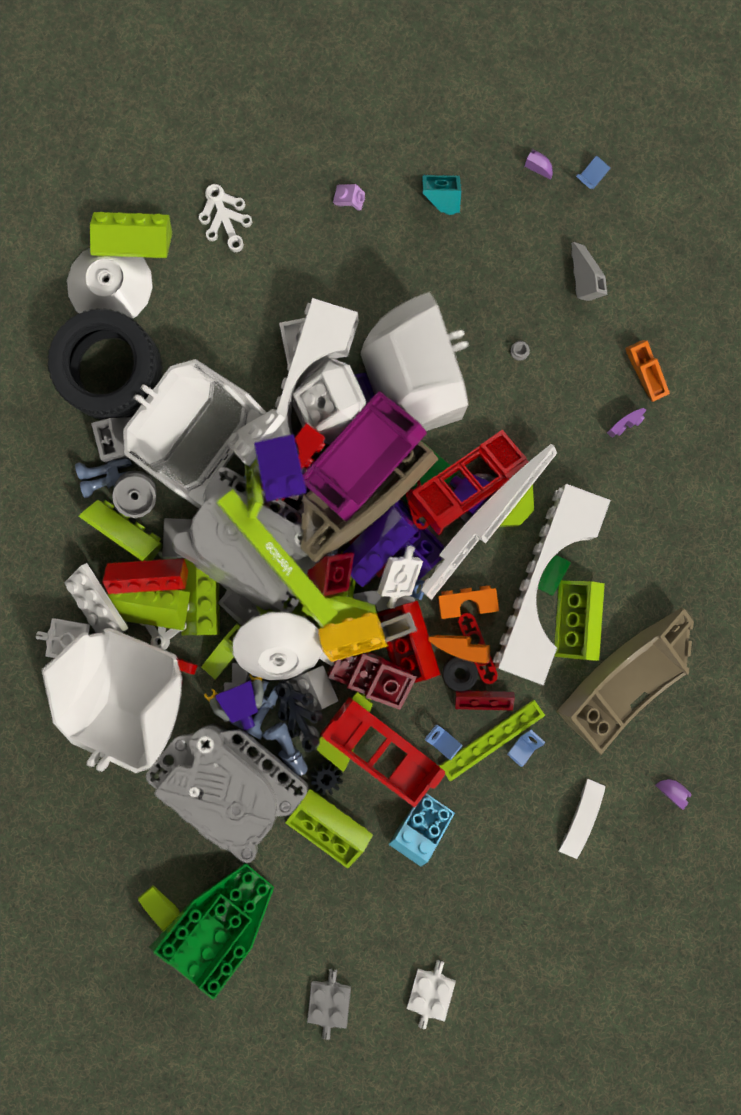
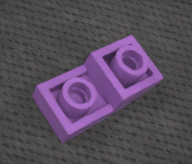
M642 408L628 414L618 421L607 434L613 438L616 434L620 436L627 428L625 424L630 428L634 425L638 426L645 418L643 414L646 412V409Z

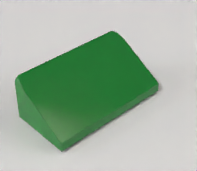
M555 555L543 570L537 589L553 596L571 562Z

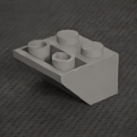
M132 417L108 418L91 423L100 459L103 462L108 463V461L129 458L124 454L123 429Z
M324 666L288 680L294 690L302 694L311 693L313 695L314 702L307 706H304L301 701L295 699L296 704L312 712L324 709L338 701Z

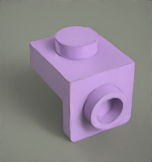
M356 184L337 185L333 203L338 206H353L355 209L361 210L365 200V192Z

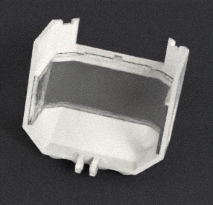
M194 359L170 366L152 390L144 384L141 386L142 390L149 394V396L144 400L143 397L135 394L133 398L140 402L141 405L134 416L128 421L123 431L124 454L200 509L204 503L203 495L212 477L219 468L225 467L235 454L227 445L231 435L267 412L247 392Z

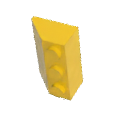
M365 613L360 618H347L342 623H330L318 629L322 650L331 662L387 647L381 623L376 613Z

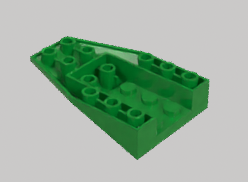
M244 863L192 900L149 948L214 1000L252 949L274 887L249 865Z

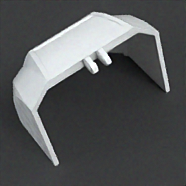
M430 292L408 300L385 314L370 331L361 350V357L374 394L376 395L378 391L383 393L420 422L425 431L462 420L468 406L464 382L454 352L466 348L468 344L467 342H461L451 346L450 341L462 337L464 332L461 330L447 335L438 305Z
M111 628L104 629V632L88 635V632L81 633L42 670L54 725L72 744L93 753L88 759L87 765L93 767L98 763L97 770L101 772L108 767L110 761L134 773L151 768L161 755L170 737L179 708L181 673L178 668L176 655Z

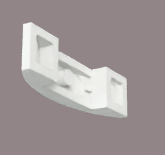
M589 779L586 780L580 795V802L568 832L565 833L559 852L576 859L578 858L596 820L605 791L604 785Z

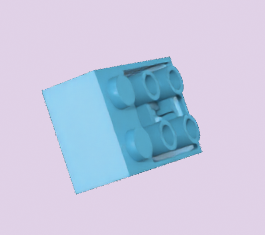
M426 793L417 806L411 808L389 842V845L419 866H422L429 861L455 813Z

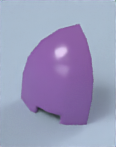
M532 150L524 167L551 180L553 174L551 162L543 154Z
M668 779L660 781L655 785L680 809L683 810L688 804L686 798L691 797V793L677 781Z

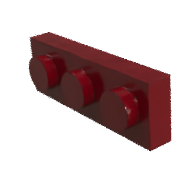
M456 691L455 709L513 710L515 695L514 692Z

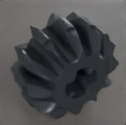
M321 762L322 769L315 766L314 770L317 773H311L310 775L312 778H316L311 781V785L318 784L315 791L317 792L322 788V795H325L326 790L332 795V787L338 791L340 787L337 784L343 783V780L338 778L343 775V772L336 773L338 767L335 766L332 769V762L328 763V767L325 766L324 762ZM324 774H328V777L329 775L332 777L329 783H325L326 780H322L324 778Z

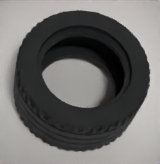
M96 308V310L90 309L89 311L78 313L61 326L50 344L47 365L49 366L50 379H52V384L55 386L56 391L76 409L100 420L133 417L141 405L140 402L133 398L135 394L140 395L146 400L149 394L144 392L141 386L144 384L152 390L161 380L163 374L161 356L153 340L132 318L121 314L119 311L115 312L111 309L100 310ZM104 339H120L129 343L134 355V367L128 381L121 388L109 394H92L87 392L80 378V363L85 352L93 344Z

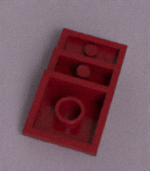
M370 652L334 661L328 673V678L346 684L347 688L365 694L366 698L401 710L417 678L415 674Z

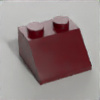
M349 552L327 556L308 570L307 577L323 596L349 591L354 553Z

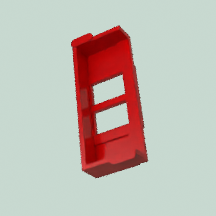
M501 430L443 472L414 490L408 505L419 518L424 517L439 536L447 525L501 488L528 463V460L507 434ZM479 456L485 460L498 476L484 487L466 468L467 464ZM459 470L477 491L463 502L459 500L444 481Z
M350 697L320 734L323 739L414 808L430 787L436 788L445 776V771ZM372 726L386 738L369 761L366 762L355 754L352 749L368 728ZM393 742L407 754L389 778L376 770L373 765L389 744Z

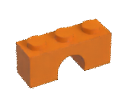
M491 585L479 587V591L465 588L460 589L461 593L453 594V590L441 592L442 596H437L440 618L461 617L460 606L466 600H471L477 605L478 614L498 612L499 605L496 588L491 589Z

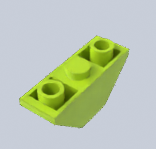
M533 484L499 527L520 526L534 511Z

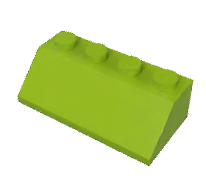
M93 212L90 223V253L95 256L167 258L172 237L169 215Z
M96 500L79 515L81 519L141 561L153 560L163 546L159 542L161 540L160 537L154 533L150 535L144 531L145 527L137 521L133 524L129 521L130 517L113 510L115 506L107 500L104 502Z
M184 559L188 569L186 588L181 589V591L190 592L189 610L186 616V629L181 631V636L220 635L219 583L198 569L194 563Z
M561 580L558 589L554 644L557 649L554 657L599 661L605 583Z
M164 590L108 594L120 616L126 622L184 631L190 592Z
M309 789L303 800L285 822L347 869L364 852L373 836L365 827L356 823L350 816L345 815L311 789Z

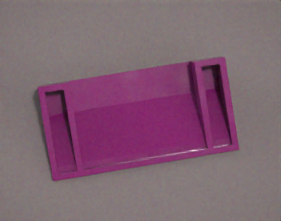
M378 391L304 473V483L347 522L427 432L420 422Z

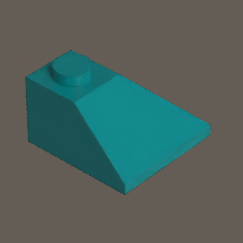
M423 175V194L441 213L448 215L460 213V176Z

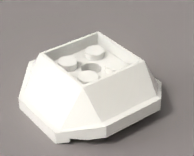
M328 358L302 378L299 387L293 394L294 401L292 404L302 427L306 423L325 437L324 443L331 445L366 406V400L350 365L337 361L334 358Z

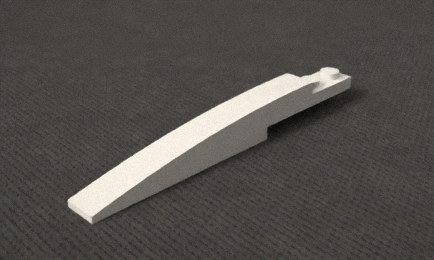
M550 444L511 477L454 536L440 553V557L444 561L437 565L434 574L423 583L421 591L432 600L479 539L484 543L489 540L555 457L557 452L554 445Z

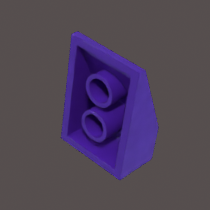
M294 435L254 442L266 501L306 494Z

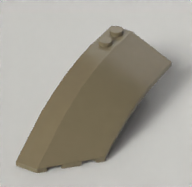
M420 440L347 522L312 491L305 495L303 494L304 513H302L303 540H301V549L316 562L351 540L392 507L438 460L434 452Z
M680 608L641 631L604 660L557 710L563 720L600 755L647 704L680 678L689 675L687 659L688 656H691L692 641L689 640L694 621L684 608ZM644 692L650 694L632 711L630 705Z

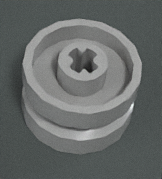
M137 470L128 471L122 474L115 482L112 496L114 506L127 517H143L155 506L156 485L146 473Z

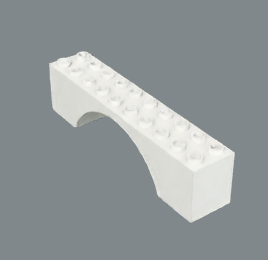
M312 298L311 303L307 304L305 309L307 317L305 322L302 321L299 328L301 336L299 341H295L293 347L295 355L293 359L289 360L287 366L289 374L287 378L284 377L281 385L283 393L281 397L278 396L275 404L277 412L285 419L270 439L293 434L291 425L293 394L299 387L302 378L328 358L348 357L359 322L358 312ZM312 464L307 469L303 467V475L312 466ZM303 494L289 498L301 501Z
M568 484L561 488L559 487L553 495L552 501H555L552 508L548 509L546 514L548 522L540 530L539 536L542 537L541 541L538 544L536 543L532 553L535 555L534 560L529 562L526 572L529 574L521 582L519 590L522 593L514 601L513 608L515 612L507 620L506 626L509 627L507 634L503 633L499 643L502 645L501 650L495 653L493 662L496 663V668L544 685L557 648L543 631L537 614L536 593L540 577L549 561L561 549L573 542L591 540L598 536L610 503L609 499Z

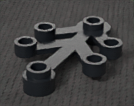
M283 680L276 686V694L281 699L278 717L281 721L289 719L288 732L291 738L299 735V729L296 726L297 722L304 735L301 742L303 749L306 752L316 750L320 744L319 738L311 734L303 717L315 724L322 721V713L319 710L312 712L296 704L295 699L301 701L304 706L312 704L314 702L313 695L311 693L302 694L294 690L289 681Z

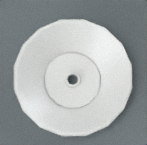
M89 248L83 251L71 266L67 279L68 296L78 313L89 311L90 309L96 310V308L100 310L111 309L133 319L148 304L152 291L151 271L143 257L91 255ZM106 277H109L108 282H104Z
M270 612L254 617L240 627L233 640V655L240 667L253 676L267 680H287L300 676L314 667L322 655V645L318 628L306 618L289 612Z

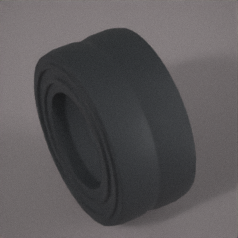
M455 656L445 663L442 675L445 683L451 689L466 691L476 683L478 670L474 662ZM458 668H463L466 672L465 677L462 679L455 677L454 673Z

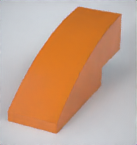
M641 340L626 347L628 357L650 400L654 402L670 394L659 362L654 358L648 341Z
M432 635L429 637V641L436 647L458 658L479 663L490 661V645L471 644V636Z

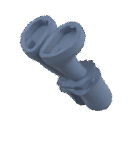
M127 458L108 461L105 465L94 468H87L83 463H76L75 469L78 478L83 481L80 482V488L84 498L92 496L93 492L98 488L107 486L109 489L111 486H115L117 479L126 473H118V469L131 466V460ZM107 474L106 477L101 479L85 481L92 477Z
M265 679L262 680L264 691L266 690V687L269 683V681ZM276 686L271 691L269 698L263 695L262 706L253 719L255 726L246 730L247 733L260 740L263 734L260 726L269 709H273L278 698ZM240 720L232 723L244 730Z
M280 722L263 732L262 736L264 739H276L279 742L282 750L278 755L286 766L297 775L306 773L307 765L303 755L293 746L285 722Z

